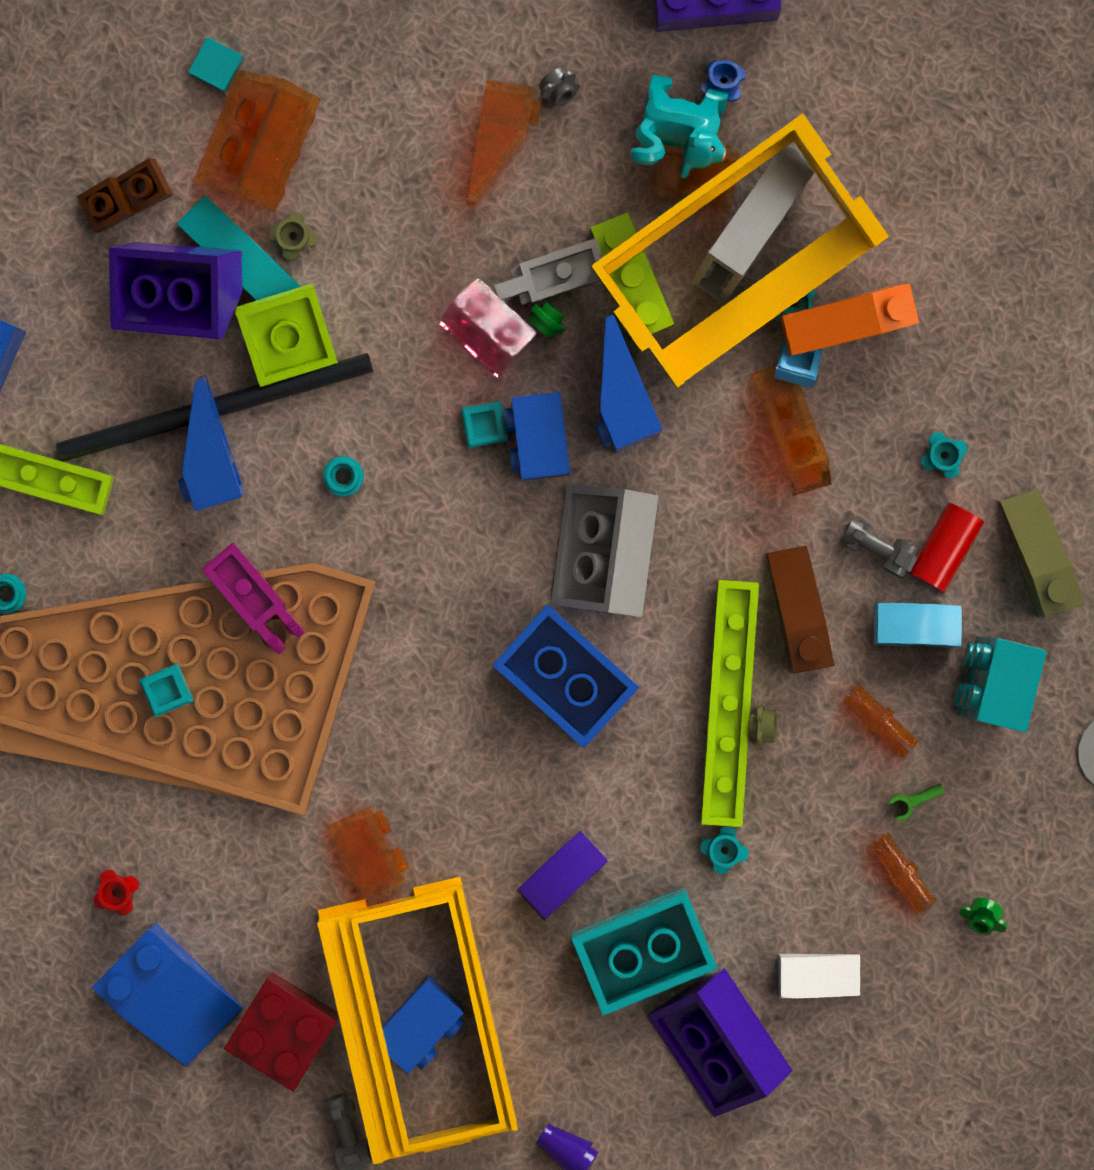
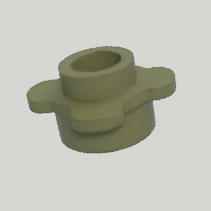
M299 212L290 213L287 219L281 221L279 225H273L269 231L270 239L278 242L283 249L282 255L287 260H296L299 252L306 247H314L318 241L317 234L308 229L304 223V216ZM293 232L297 234L295 240L290 239V234Z
M758 706L757 714L750 715V738H757L758 747H762L765 743H776L777 716L776 710H765L764 706Z

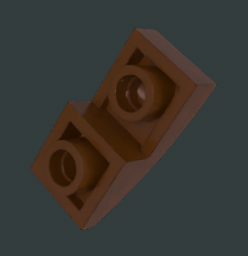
M148 158L116 178L108 177L78 195L77 198L94 232L99 233L173 196V193L156 159Z

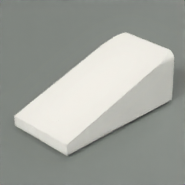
M778 954L779 997L820 998L860 996V954Z

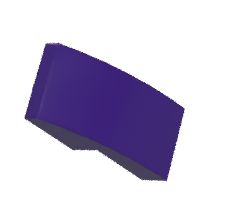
M580 831L517 889V892L545 921L572 897L584 883L605 866L608 860Z

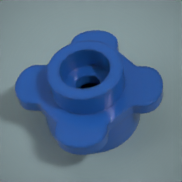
M730 60L711 61L706 68L708 73L707 81L703 82L701 87L703 94L705 95L711 88L728 92V102L739 100L741 97L739 86L740 82L745 80V70ZM721 79H726V80H727V83H726V84H722V83L720 82V80H721Z

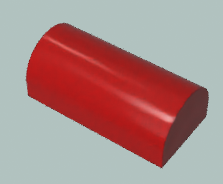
M947 503L916 557L918 559L911 572L907 574L944 594L981 530L984 521L955 504Z

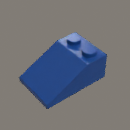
M613 314L606 317L604 326L599 406L600 422L595 423V429L603 448L611 446L614 454H617L659 436L663 429Z
M158 923L150 927L92 986V989L122 1018L185 1066L244 1008Z

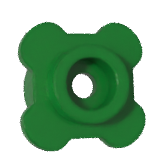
M976 898L972 901L970 907L962 906L959 911L960 916L969 921L970 929L978 934L989 935L992 931L1002 933L1007 929V923L1001 920L1003 916L1002 907L990 899Z

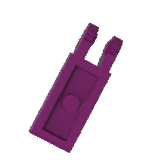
M234 542L202 568V571L254 632L258 631L278 655L286 648L281 638L266 625L276 614L284 622L285 627L292 635L300 638L305 633L302 626L285 608L287 604Z

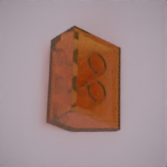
M238 70L193 182L250 206L275 212L278 203L284 196L285 186L292 168L299 159L300 149L307 131L314 122L320 98L284 78Z

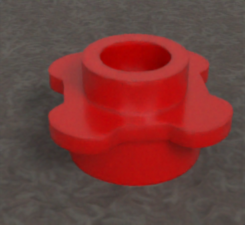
M113 870L102 872L100 875L101 885L99 886L98 894L94 896V904L99 909L117 910L120 915L129 914L133 910V903L131 902L133 894L139 888L138 879L132 875L128 877L116 875ZM114 889L120 890L119 896L113 894Z

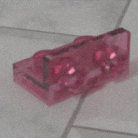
M480 279L474 280L452 301L439 322L442 327L497 378L509 368L518 353L536 335L535 330Z

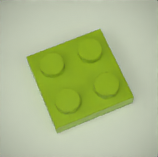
M313 283L235 308V313L260 387L338 363Z

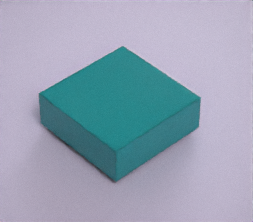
M206 37L188 73L226 94L244 60V56Z
M501 401L461 408L468 449L508 442Z
M179 664L172 665L139 680L154 717L161 716L194 702Z

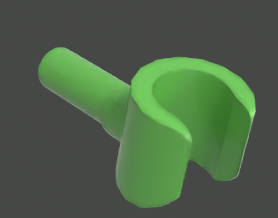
M939 784L911 796L901 793L894 795L889 800V805L899 800L906 802L908 805L907 811L895 815L894 819H907L914 807L944 794V789Z

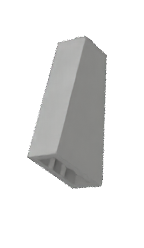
M788 145L775 156L712 246L691 283L723 305L732 295L815 173L797 147Z

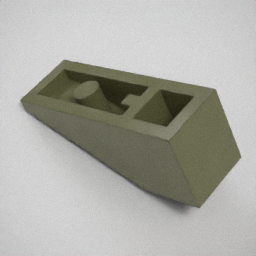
M1039 489L999 501L1036 617H1047L1084 605L1073 567Z

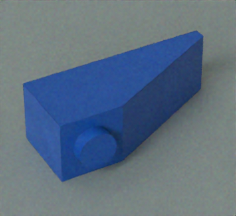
M206 375L198 377L195 381L182 468L183 478L178 479L184 501H192L195 511L240 498L244 492Z

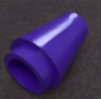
M550 1123L536 1142V1145L541 1147L562 1170H588L599 1153L591 1147L592 1142L558 1127L555 1128Z

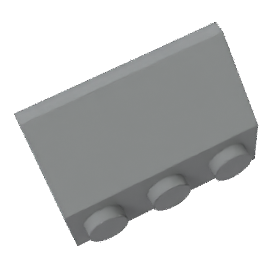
M567 484L551 605L642 617L658 495L626 489Z

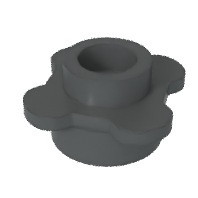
M557 68L544 76L539 84V89L541 90V96L546 98L544 102L546 108H552L555 105L562 106L573 99L576 91L580 88L579 83L575 82L576 74L574 71L567 72L565 68Z

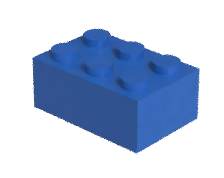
M548 604L492 665L583 748L592 741L639 689L635 682Z

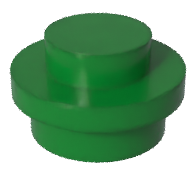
M546 302L543 306L538 303L533 304L531 307L533 312L528 317V320L541 333L553 339L557 333L562 334L566 330V326L562 323L565 316L549 302Z

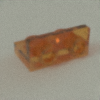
M722 144L726 149L723 162L713 163L707 168L691 169L687 178L684 179L681 178L680 174L683 147L663 145L666 153L658 163H655L651 198L682 201L739 159L740 153L731 152V146ZM735 184L706 205L731 208Z
M371 804L327 825L361 900L394 884L398 885L405 881L406 876L403 871L409 869V866L400 847L393 849L386 836L392 830L382 810L375 812Z

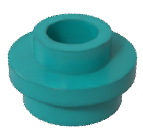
M339 456L330 460L325 466L323 481L326 488L332 494L347 497L355 494L361 488L364 481V473L361 465L355 459L348 456ZM341 469H347L351 473V480L347 484H340L336 480V474Z
M0 574V590L5 586H9L13 590V597L10 601L5 602L0 598V614L15 613L22 608L26 601L27 590L25 584L15 575Z

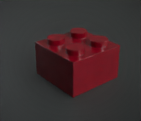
M271 972L228 1040L224 1050L294 1092L336 1024L339 1015L334 1009Z

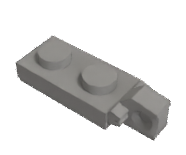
M596 238L520 263L519 267L510 270L511 280L494 285V292L498 303L500 304L519 297L522 306L529 303L534 304L600 282L601 280L591 267V265L602 258Z

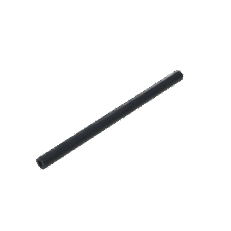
M369 353L340 360L336 364L262 387L258 384L216 396L214 400L219 415L224 416L372 373L374 370ZM192 404L57 442L56 447L60 460L65 462L189 426Z

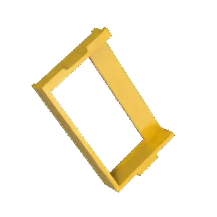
M803 113L591 265L594 272L619 305V308L613 311L642 352L647 348L650 349L677 388L865 252L876 247L889 237L863 198L859 196L853 200L825 159L832 154ZM794 142L844 213L846 219L662 350L609 274Z
M460 876L413 887V896L367 906L365 898L318 909L319 920L317 924L373 1165L383 1163L385 1160L423 1151L427 1153L469 1143L473 1139L510 1130H518L517 1118ZM449 903L498 1118L408 1139L359 923Z

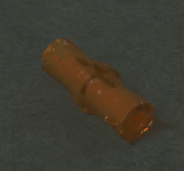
M860 683L857 684L852 691L863 704L858 703L849 693L842 700V703L848 706L868 725L866 730L869 733L879 735L900 758H903L909 751L898 741V738L904 740L912 749L919 739L893 717L894 711L888 706L886 708L882 707Z
M890 832L879 838L882 844L874 841L868 846L869 850L874 853L888 873L887 880L890 885L898 887L913 909L914 914H919L927 908L924 904L931 906L936 902V898L930 893L916 873L918 867L913 861L906 859Z

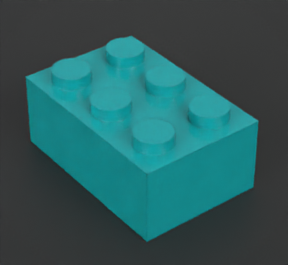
M976 636L975 644L968 643L963 658V666L968 667L965 683H958L953 698V706L959 707L957 715L1027 733L1047 650L1000 638Z
M685 887L571 932L572 942L603 1016L718 969Z

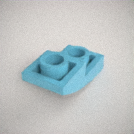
M874 604V644L898 647H962L961 606Z

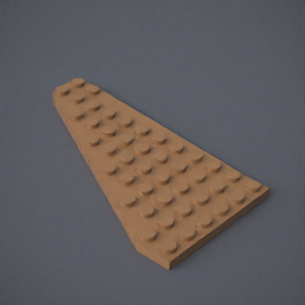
M317 563L261 571V575L287 604L285 608L305 631L300 638H297L288 631L284 622L277 614L270 619L266 625L281 638L286 648L279 655L269 646L258 631L254 632L211 580L0 616V751L256 801L305 816L376 581ZM179 664L194 702L161 716L154 717L139 680L172 665Z

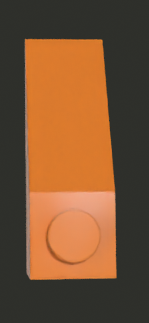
M910 283L887 286L780 316L789 356L890 332L919 323Z

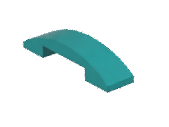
M206 195L177 223L200 247L242 250V287L256 301L301 287Z

